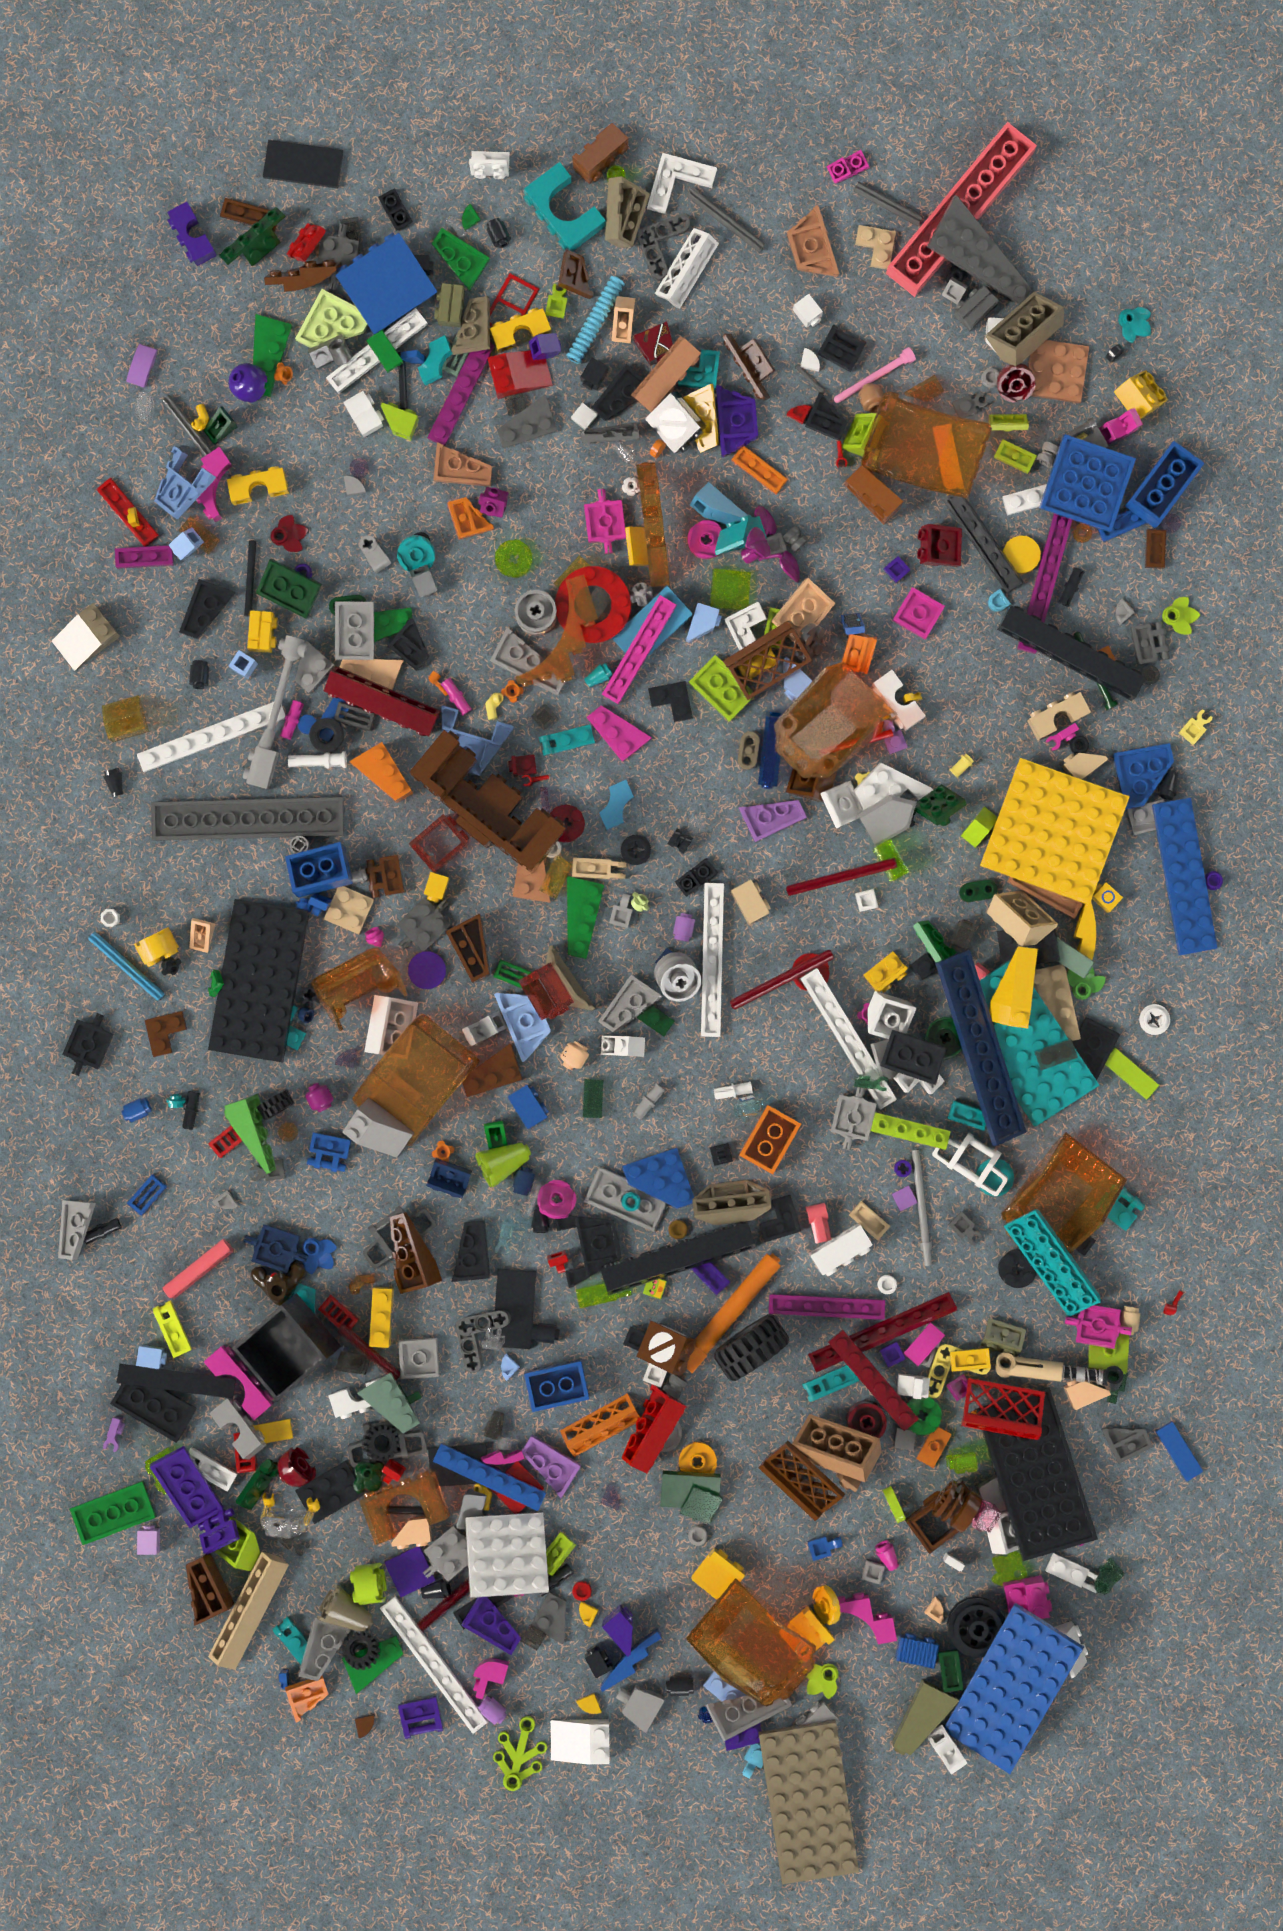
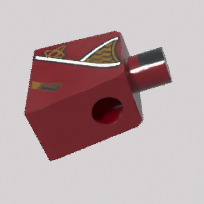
M667 321L634 335V343L650 366L658 363L673 345Z

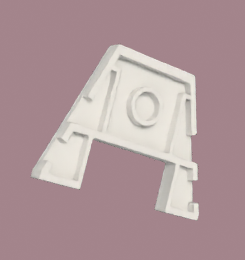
M879 763L853 791L862 809L865 810L889 795L900 797L908 790L916 799L920 800L933 791V789L883 763Z

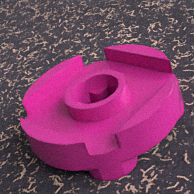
M703 520L690 529L687 543L690 551L696 557L711 559L718 556L715 554L719 533L722 530L720 526L714 521ZM705 535H708L709 539L712 540L707 545L701 541V538H705Z
M549 1181L539 1190L537 1196L539 1211L553 1219L566 1218L575 1207L576 1194L570 1188V1185L564 1181ZM557 1195L562 1202L554 1203L552 1198Z

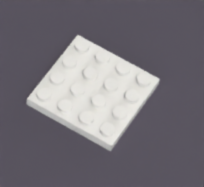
M543 1513L465 1518L470 1598L549 1592Z

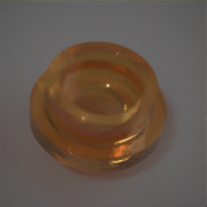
M1078 524L1073 530V537L1077 542L1085 543L1092 537V529L1086 524ZM1080 530L1085 531L1086 535L1084 537L1079 535Z

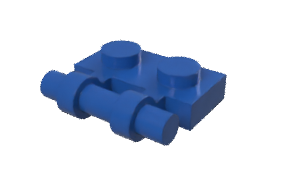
M313 1132L309 1152L316 1153V1158L308 1157L307 1165L314 1166L317 1169H331L332 1172L336 1173L337 1171L345 1172L346 1164L339 1163L340 1158L348 1159L351 1140ZM323 1154L333 1156V1161L322 1160Z

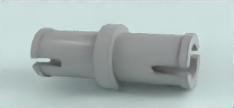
M655 1083L650 1092L642 1097L641 1103L632 1112L633 1115L642 1120L651 1107H655V1102L665 1090Z

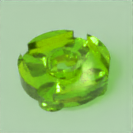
M518 539L508 540L498 547L495 552V564L502 575L510 578H520L529 572L533 556L530 548ZM510 555L519 556L516 564L508 561L510 560Z

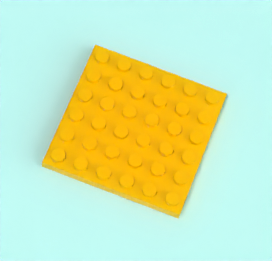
M1020 758L980 866L1090 905L1129 796Z

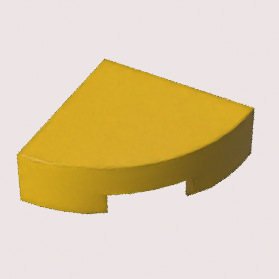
M136 507L128 508V523L132 527L139 526Z
M919 692L915 694L908 693L903 696L904 704L922 700L921 693Z
M581 1601L579 1606L580 1617L585 1625L591 1627L599 1609Z
M595 1693L576 1700L578 1706L587 1713L598 1714L602 1712Z

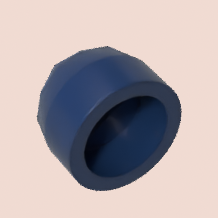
M309 1007L300 1008V1012L297 1013L300 1021L306 1024L311 1022L314 1017V1011Z

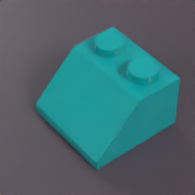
M751 515L740 518L741 522L739 523L734 521L726 524L727 528L719 533L715 554L720 555L744 548L748 534L754 527L761 529L765 538H767L760 516L752 518Z

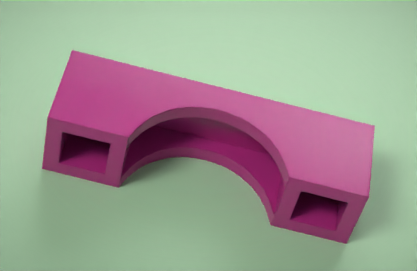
M223 1345L209 1356L204 1363L215 1376L228 1374L235 1376L242 1382L245 1389L242 1407L255 1420L274 1404L272 1401L273 1397L267 1390L263 1391L259 1386L261 1383L254 1375L251 1377L248 1374V1367L242 1361L238 1362L234 1357L236 1354L232 1348Z

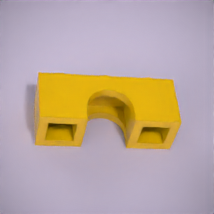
M543 308L531 309L528 311V314L523 316L520 314L510 318V321L505 323L503 321L496 322L490 328V333L498 353L516 347L514 334L520 329L528 330L532 337L551 333V328Z
M279 466L270 467L268 471L264 472L255 470L251 471L250 475L242 476L237 474L231 476V479H226L233 505L252 502L251 491L257 485L266 486L270 497L289 494L285 471L283 468H279Z
M373 1288L369 1347L389 1348L391 1346V1312L394 1288Z

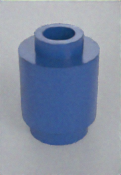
M145 1097L124 1105V1110L121 1111L124 1119L133 1123L148 1116V1113L152 1112V1108Z

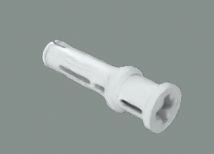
M346 751L332 754L326 752L323 755H288L289 767L325 766L327 769L331 767L347 768Z

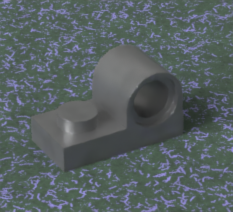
M342 334L308 349L316 368L332 361L336 365H343L352 358Z

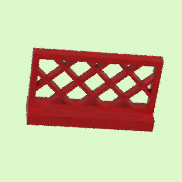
M968 1378L961 1426L1038 1440L1042 1433L1041 1424L1045 1392ZM971 1385H979L984 1392L975 1397L971 1391ZM993 1388L999 1389L1002 1393V1396L997 1400H994L989 1393ZM1017 1392L1022 1399L1014 1404L1008 1394ZM984 1394L992 1402L985 1408L978 1401ZM1031 1395L1040 1396L1039 1404L1035 1407L1027 1400ZM1005 1397L1011 1407L1003 1412L997 1402ZM975 1401L981 1411L977 1414L968 1413L969 1405ZM1023 1401L1030 1408L1024 1415L1016 1407ZM994 1405L1000 1412V1415L991 1417L986 1410ZM1011 1409H1014L1019 1416L1015 1421L1010 1420L1006 1416V1413ZM1033 1412L1037 1417V1425L1029 1424L1025 1417Z

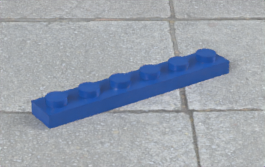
M443 1443L440 1444L433 1462L536 1511H539L547 1493Z

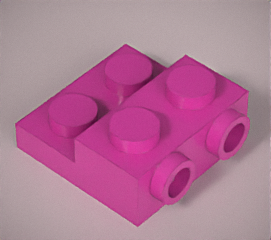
M1041 1575L1003 1582L1008 1614L1014 1604L1017 1603L1040 1619L1050 1618L1049 1612L1052 1611V1604L1046 1597V1594L1050 1593L1047 1582L1043 1581Z

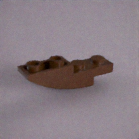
M315 260L306 261L299 269H291L288 272L281 273V270H272L264 277L265 285L283 284L284 292L301 290L322 282L342 265L341 262H335L334 260H325L323 263H316Z

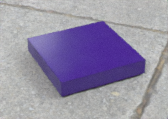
M415 1546L384 1562L400 1597L436 1581L434 1574L428 1579L423 1574L430 1565L421 1546Z

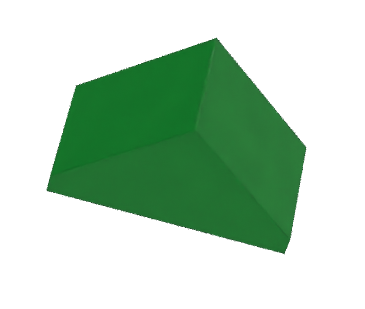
M504 1121L484 1124L489 1149L508 1145Z

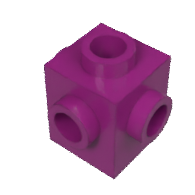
M486 487L484 494L481 493L479 497L480 512L488 516L502 518L507 507L509 492L495 487Z

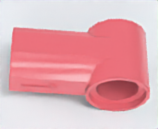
M825 1203L807 1206L806 1212L808 1213L809 1223L812 1226L815 1243L832 1240Z

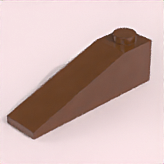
M404 1212L391 1216V1239L394 1241L395 1251L392 1254L396 1261L394 1277L400 1294L426 1288L442 1281L434 1257L408 1214Z

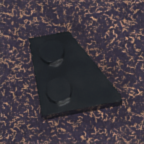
M819 392L805 427L840 441L848 422L826 400L823 393Z
M410 618L389 643L388 647L414 670L418 671L430 656L414 619Z

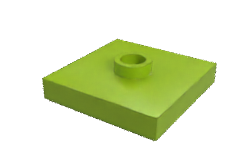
M1119 1333L1115 1349L1089 1345L1088 1369L1104 1370L1110 1366H1117L1123 1371V1374H1126L1128 1370L1130 1335Z

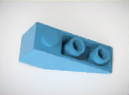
M709 482L694 496L690 503V506L704 518L722 524L734 521L739 523L741 522L740 518L748 516Z

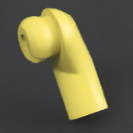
M493 693L485 703L488 720L497 719L496 708L504 700L501 693Z

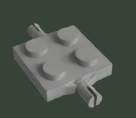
M857 1085L855 1096L839 1095L831 1132L845 1137L842 1149L849 1151L853 1140L869 1141L871 1125L878 1105L863 1098L866 1087H861L860 1085Z
M454 1526L424 1550L432 1564L423 1572L427 1579L437 1571L449 1582L468 1566L467 1537L460 1534Z

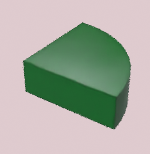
M471 204L465 208L462 216L464 230L481 221Z
M213 969L210 978H212L211 987H208L209 996L216 997L224 983L220 971Z

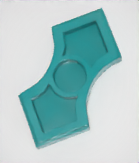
M446 335L429 343V355L426 361L418 367L423 384L426 386L443 377V364L453 354Z

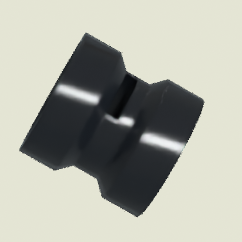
M677 828L670 838L668 845L678 848L679 852L684 854L693 837L684 835Z

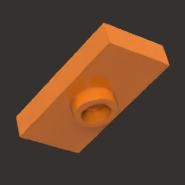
M938 1427L935 1432L927 1436L916 1459L934 1468L952 1434Z

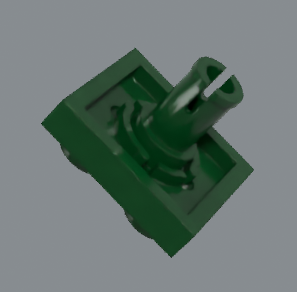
M941 784L918 800L914 811L937 826H946L951 822L949 817L967 804L964 798Z

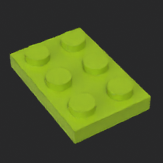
M716 655L689 681V684L728 722L752 700L746 699L729 668ZM746 686L748 693H753V691L748 686Z

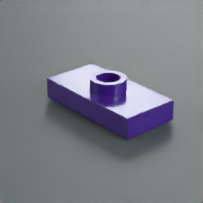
M712 1262L691 1269L716 1296L730 1284V1281Z

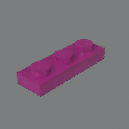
M169 545L115 548V567L117 569L174 566L173 551Z

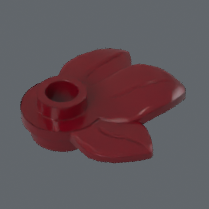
M287 515L279 520L278 527L272 530L270 537L275 545L283 546L286 551L300 552L303 550V547L299 541L306 536L308 528L300 524H294L293 515ZM279 533L284 535L281 540L277 539Z

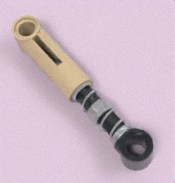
M1001 1353L997 1357L995 1366L997 1374L1004 1378L1018 1376L1058 1382L1066 1378L1071 1379V1381L1074 1379L1076 1382H1097V1384L1104 1386L1110 1391L1118 1390L1122 1385L1124 1377L1123 1371L1117 1366H1110L1107 1369H1099L1098 1371L1096 1369L1088 1370L1087 1367L1077 1366L1072 1368L1070 1365L1065 1367L1063 1362L1015 1357L1010 1353ZM1008 1363L1010 1367L1005 1368L1001 1364ZM1115 1376L1118 1380L1111 1381L1108 1377Z

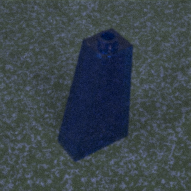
M765 711L758 785H761V788L772 789L773 786L777 787L785 725L784 713Z

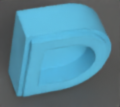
M1001 589L994 592L988 599L989 608L995 612H1000L1011 605Z

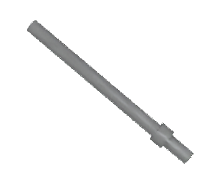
M912 1150L922 1240L920 1248L923 1251L924 1266L932 1265V1242L929 1241L920 1151Z

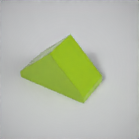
M984 806L962 833L961 837L976 848L995 825L998 817Z

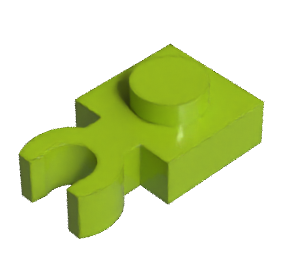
M554 283L552 287L553 295L548 296L545 315L564 319L567 298H564L566 289L563 288L562 291H557L556 284Z

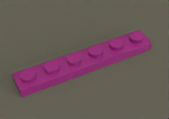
M490 343V349L469 353L427 437L429 440L446 446L488 361L487 357H490L495 347L494 344Z
M769 1294L768 1314L884 1320L885 1300Z

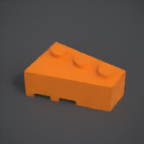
M383 742L349 761L395 802L398 803L413 794Z

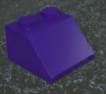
M619 1605L603 1619L602 1628L625 1655L629 1657L631 1655L633 1614L626 1606L623 1608Z

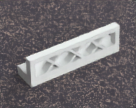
M693 228L655 294L668 300L673 306L680 309L719 243L709 233ZM696 236H701L699 241L693 244V241L695 240ZM690 252L689 258L683 260L684 256ZM680 269V273L674 277L675 271ZM671 285V288L669 289L668 293H663L665 288Z

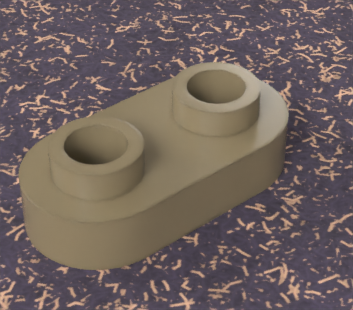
M754 732L744 733L740 740L738 765L743 770H751L757 763L760 740ZM747 739H752V740H753V744H752V745H748V744L746 743V740H747ZM748 757L750 758L751 762L749 764H745L743 759Z

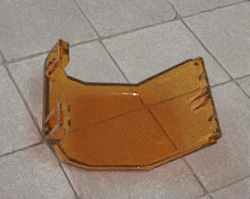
M886 392L881 399L861 465L880 475L926 490L962 498L970 495L974 484L973 479L976 478L980 467L979 461L982 460L987 446L985 443L989 440L992 431L991 425L986 422L955 417L921 407L898 398L899 394L895 392Z
M421 1013L407 1026L375 1065L354 1094L352 1100L358 1107L368 1097L414 1132L406 1146H412L434 1116L470 1072L477 1067L480 1061L475 1054L428 1016Z

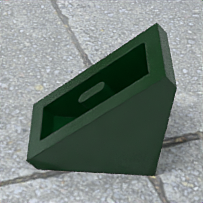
M221 406L203 431L212 443L216 445L238 427L224 407Z

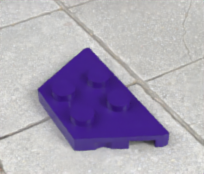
M716 385L721 458H724L758 438L756 402L751 397L742 396L738 392H731L723 389L720 385Z

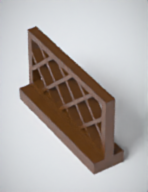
M792 621L784 622L723 660L747 700L752 699L813 661L797 634ZM790 634L795 638L794 648L784 645L785 638ZM772 645L780 646L778 657L768 655L769 648ZM783 647L793 650L790 661L781 659ZM796 651L803 652L806 660L802 663L793 662ZM756 655L764 656L761 667L752 665L753 657ZM767 657L777 660L774 671L765 669ZM780 661L790 663L787 672H777ZM740 665L748 666L746 676H739L735 668ZM751 667L760 670L758 681L748 678ZM764 671L773 673L771 682H761ZM748 681L757 683L756 691L751 694L746 689Z
M786 1441L776 1451L770 1453L759 1466V1469L814 1521L818 1520L825 1511L845 1496V1493L789 1441ZM787 1448L793 1456L786 1455L785 1449ZM787 1461L794 1462L795 1467L788 1466ZM799 1463L804 1464L807 1469L800 1468ZM801 1474L808 1475L809 1480L802 1479ZM814 1477H818L821 1483L815 1482ZM816 1488L823 1489V1494L816 1492ZM828 1490L834 1492L837 1496L829 1495Z

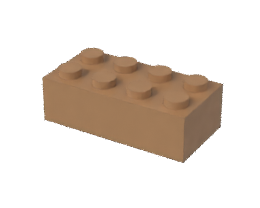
M811 1414L808 1415L792 1443L813 1464L862 1482H866L882 1453L880 1438Z

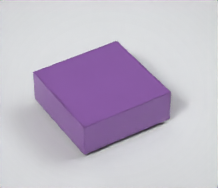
M909 1185L891 1194L900 1211L918 1203Z

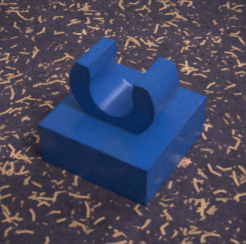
M319 893L313 894L308 904L314 906L311 914L319 916L322 910L326 911L329 908L332 899Z

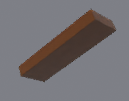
M225 198L220 217L252 226L266 216L270 210ZM277 225L272 228L273 232H275Z

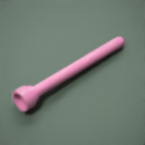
M909 347L904 349L899 358L836 395L834 401L840 403L861 390L865 384L876 381L903 363L911 364L916 361L913 351Z

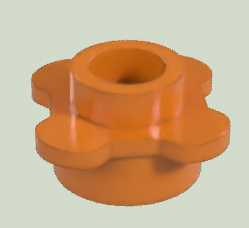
M279 362L274 379L286 385L292 379L293 371L291 367L284 366L282 362Z
M509 680L505 688L501 690V694L509 698L511 703H515L518 696L524 692L523 687L515 684L514 680Z
M438 1141L436 1149L432 1151V1156L449 1162V1157L454 1153L455 1149L453 1146L446 1145L444 1141Z

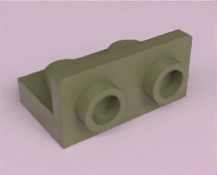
M989 1318L984 1338L980 1345L989 1348V1351L1010 1353L1017 1357L1022 1351L1026 1329Z

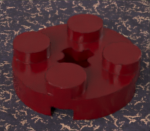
M564 804L555 807L550 812L552 818L555 819L557 816L562 821L567 818L571 823V826L567 827L558 842L570 843L582 835L585 828V819L582 812L576 807Z

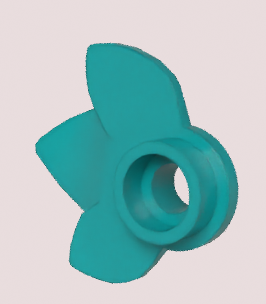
M1137 307L1133 310L1125 309L1120 312L1118 322L1122 326V335L1128 342L1133 343L1136 336L1147 337L1151 335V326L1146 321L1151 316V312L1143 307ZM1127 315L1130 316V318H1131L1130 321L1127 320V318H1126Z

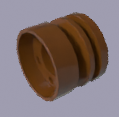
M952 1479L938 1495L932 1515L937 1518L941 1515L940 1520L943 1522L952 1516L950 1526L962 1533L977 1514L982 1497L971 1490L962 1496L964 1486L959 1485L957 1487L958 1482Z

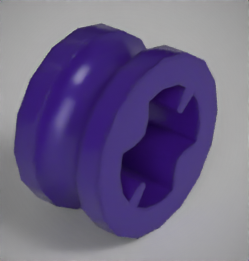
M899 1160L894 1165V1172L899 1177H907L912 1171L911 1164L906 1160ZM901 1163L908 1167V1171H905V1174H901V1171L897 1169L898 1166H901Z

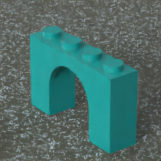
M558 162L524 188L525 196L523 198L529 206H534L536 209L535 214L539 220H544L548 224L546 227L552 236L556 235L559 238L558 243L564 251L567 249L573 252L606 227V220L595 206L572 221L560 220L552 214L549 208L552 198L572 182L571 175Z

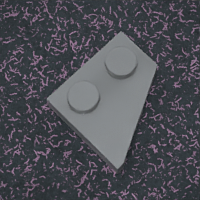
M306 641L305 643H308V650L305 658L300 659L295 682L310 694L335 665Z

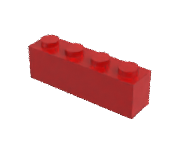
M653 1384L650 1387L652 1391L649 1400L645 1399L643 1407H645L644 1413L636 1421V1432L631 1434L622 1455V1459L626 1463L646 1474L653 1467L657 1456L664 1448V1444L674 1431V1427L687 1407L681 1401Z

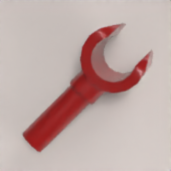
M837 441L838 458L835 464L839 468L838 462L842 459L845 461L844 465L846 467L847 460L843 457L842 441Z
M548 775L538 777L522 776V779L527 777L530 779L528 784H523L526 787L532 786L534 782L549 779Z
M1182 1291L1178 1292L1172 1305L1165 1304L1164 1314L1171 1316L1177 1312L1178 1302L1183 1295Z

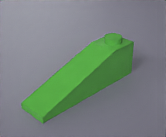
M258 1094L225 1105L224 1113L226 1119L229 1120L233 1129L266 1174L276 1170L272 1148L266 1142L267 1135H269L268 1130L263 1127V1117L257 1109V1106L261 1104Z

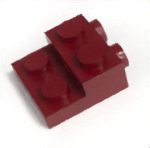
M935 524L921 526L917 535L918 540H921V547L917 551V558L920 559V564L930 566H961L962 528Z

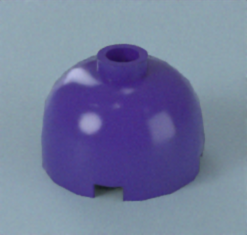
M251 363L239 364L234 367L229 375L228 385L230 391L241 401L253 403L259 400L266 390L264 389L265 383H267L266 373L256 365Z

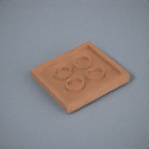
M1046 340L1030 354L1028 367L1031 369L1036 383L1031 396L1081 403L1089 346Z

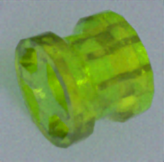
M619 165L611 166L607 171V182L609 178L622 176L626 179L623 167Z

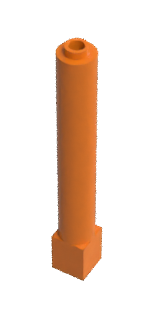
M766 1253L695 1338L697 1340L695 1349L687 1363V1370L692 1374L781 1267L779 1264L781 1260L773 1253L771 1255Z

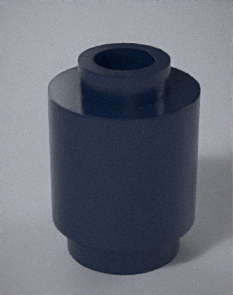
M523 1166L521 1170L517 1169L512 1186L514 1187V1193L528 1196L536 1175L532 1173L533 1169Z

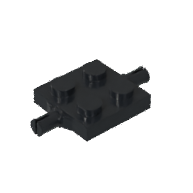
M96 1013L93 1023H86L77 1019L62 1054L76 1062L71 1072L72 1074L79 1076L83 1066H90L95 1069L100 1068L114 1035L100 1026L104 1015Z

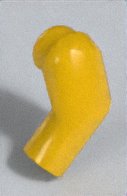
M199 404L196 406L199 417L194 422L192 421L191 425L193 429L202 431L205 429L210 418L205 405Z

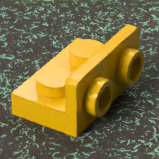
M892 951L863 976L875 991L885 993L892 987L890 984L895 979L899 981L907 975L905 971L908 967Z

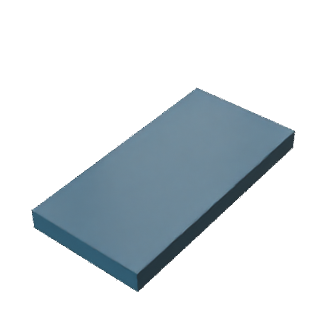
M666 586L626 624L619 634L612 638L625 653L660 595L675 603L677 607L648 656L693 615L669 586Z

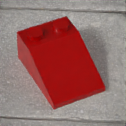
M531 350L508 352L487 357L497 399L553 386L546 359L533 360Z

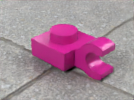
M1074 723L1058 734L1047 738L1046 743L1053 740L1056 745L1051 751H1055L1060 747V742L1063 739L1069 741L1077 736L1075 732L1079 728Z

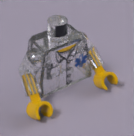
M266 1493L262 1495L264 1507H262L260 1524L265 1530L266 1536L293 1538L308 1530L314 1517L313 1512L320 1509L319 1501L316 1498L315 1502H313L312 1498L309 1497L306 1501L309 1508L308 1511L271 1508L275 1505L274 1494L272 1493V1497L267 1499Z

